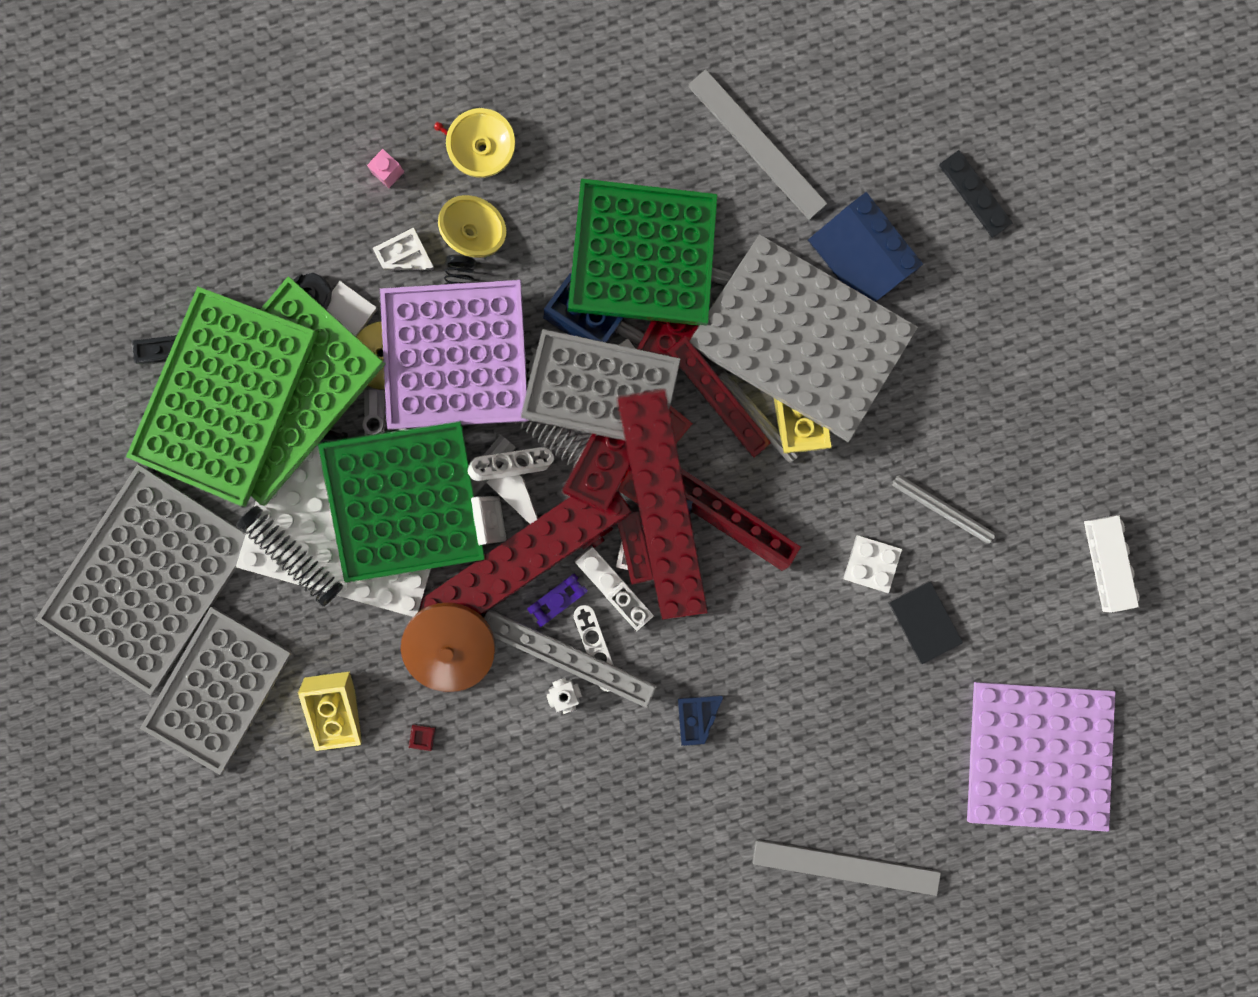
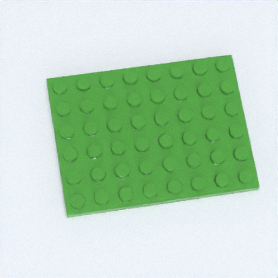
M289 276L260 310L318 332V335L251 494L262 506H266L386 364Z
M197 286L126 457L237 505L246 507L318 332Z

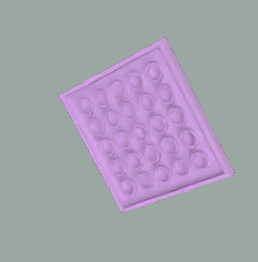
M521 280L380 289L383 358L386 363L384 365L387 429L418 428L461 421V425L529 421L521 418L527 392Z
M974 682L967 821L979 824L1109 832L1115 691Z

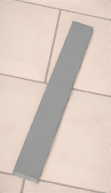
M706 69L689 83L688 87L808 220L812 219L827 205L824 199Z
M490 609L487 611L484 619L489 624L494 638L648 708L657 685Z
M758 839L755 842L752 860L754 865L937 896L941 874L938 870Z

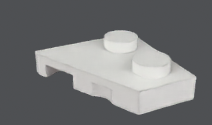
M414 228L373 248L384 270L435 269Z

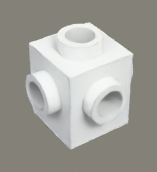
M566 678L552 682L553 686L549 689L550 694H547L550 707H555L556 712L562 710L563 714L575 710V705L579 704V698L582 697L578 684H574L572 679L566 681ZM566 693L568 700L561 701L559 695Z

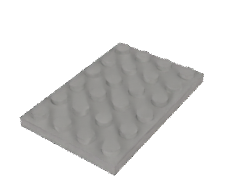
M542 329L521 418L625 440L617 397L665 388L670 409L680 359Z
M210 607L140 729L217 774H223L293 652L219 609Z

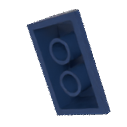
M570 273L544 308L543 319L568 335L610 343L625 317L568 311L571 283Z

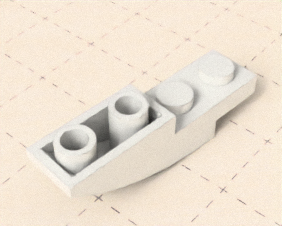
M592 546L574 560L636 631L654 617Z

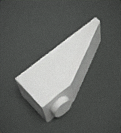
M503 464L500 469L506 470V465ZM520 475L490 479L486 482L527 522L531 524L538 519L525 480Z

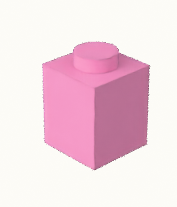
M384 149L367 165L372 174L388 188L404 173L400 164Z

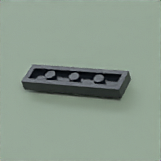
M960 150L939 164V167L992 238L1013 223Z

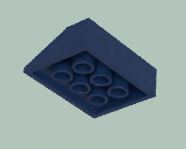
M867 192L849 204L808 239L840 282L875 302L923 265Z

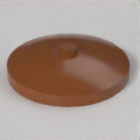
M438 603L420 610L408 622L401 640V655L407 670L418 682L437 691L456 692L474 686L486 676L494 660L495 639L487 621L473 609L457 603Z

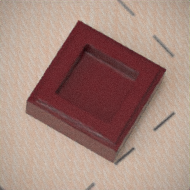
M412 724L408 748L432 751L436 727Z

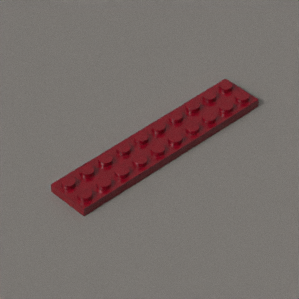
M652 320L637 350L670 356L667 350L684 336L690 341L699 325ZM592 433L562 493L606 513L630 466L626 441Z
M666 389L618 396L617 402L662 620L708 613Z
M617 490L606 513L569 497L484 556V560L474 562L423 597L420 608L422 610L438 603H457L467 606L482 615L631 514L632 510L619 490Z

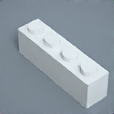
M1108 516L1084 521L1103 612L1112 613L1139 607V593L1134 587L1133 582L1135 576L1134 569L1129 563L1128 556L1130 550L1124 540L1125 526L1120 516Z

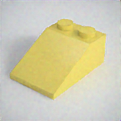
M774 398L776 418L784 454L831 448L829 429L820 426Z
M350 671L305 677L298 695L315 750L361 745L356 694Z

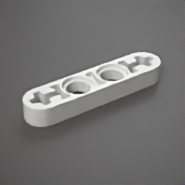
M544 447L480 456L472 460L468 467V474L476 481H484L540 472L550 467L554 456L549 449ZM516 459H524L527 463V466H520L517 463ZM495 462H503L506 465V470L497 468Z
M588 605L579 606L574 612V620L586 653L594 656L596 653L602 652L607 656V663L614 666L594 610ZM581 609L591 613L588 617L589 624L594 622L596 626L588 627L582 631L581 626L586 625L583 619L578 618V615L581 614ZM592 630L596 631L599 635V640L594 644L587 642L585 637L587 632ZM600 687L603 691L609 692V690Z

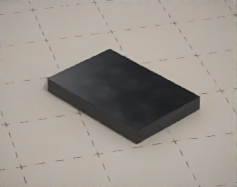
M931 581L888 602L920 664H924L963 643Z

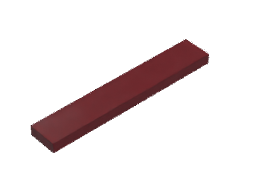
M686 336L682 337L667 350L671 357L680 359V369L753 458L771 444L769 439Z

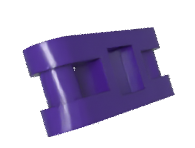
M575 573L527 608L530 614L533 613L537 618V624L540 627L588 592L586 587H582L577 581L578 577ZM569 585L575 592L571 596L564 590ZM544 604L551 610L546 615L540 608Z

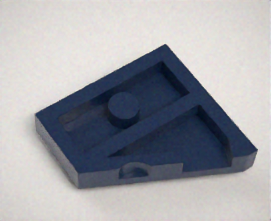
M722 695L678 698L681 746L705 744L720 703H722Z

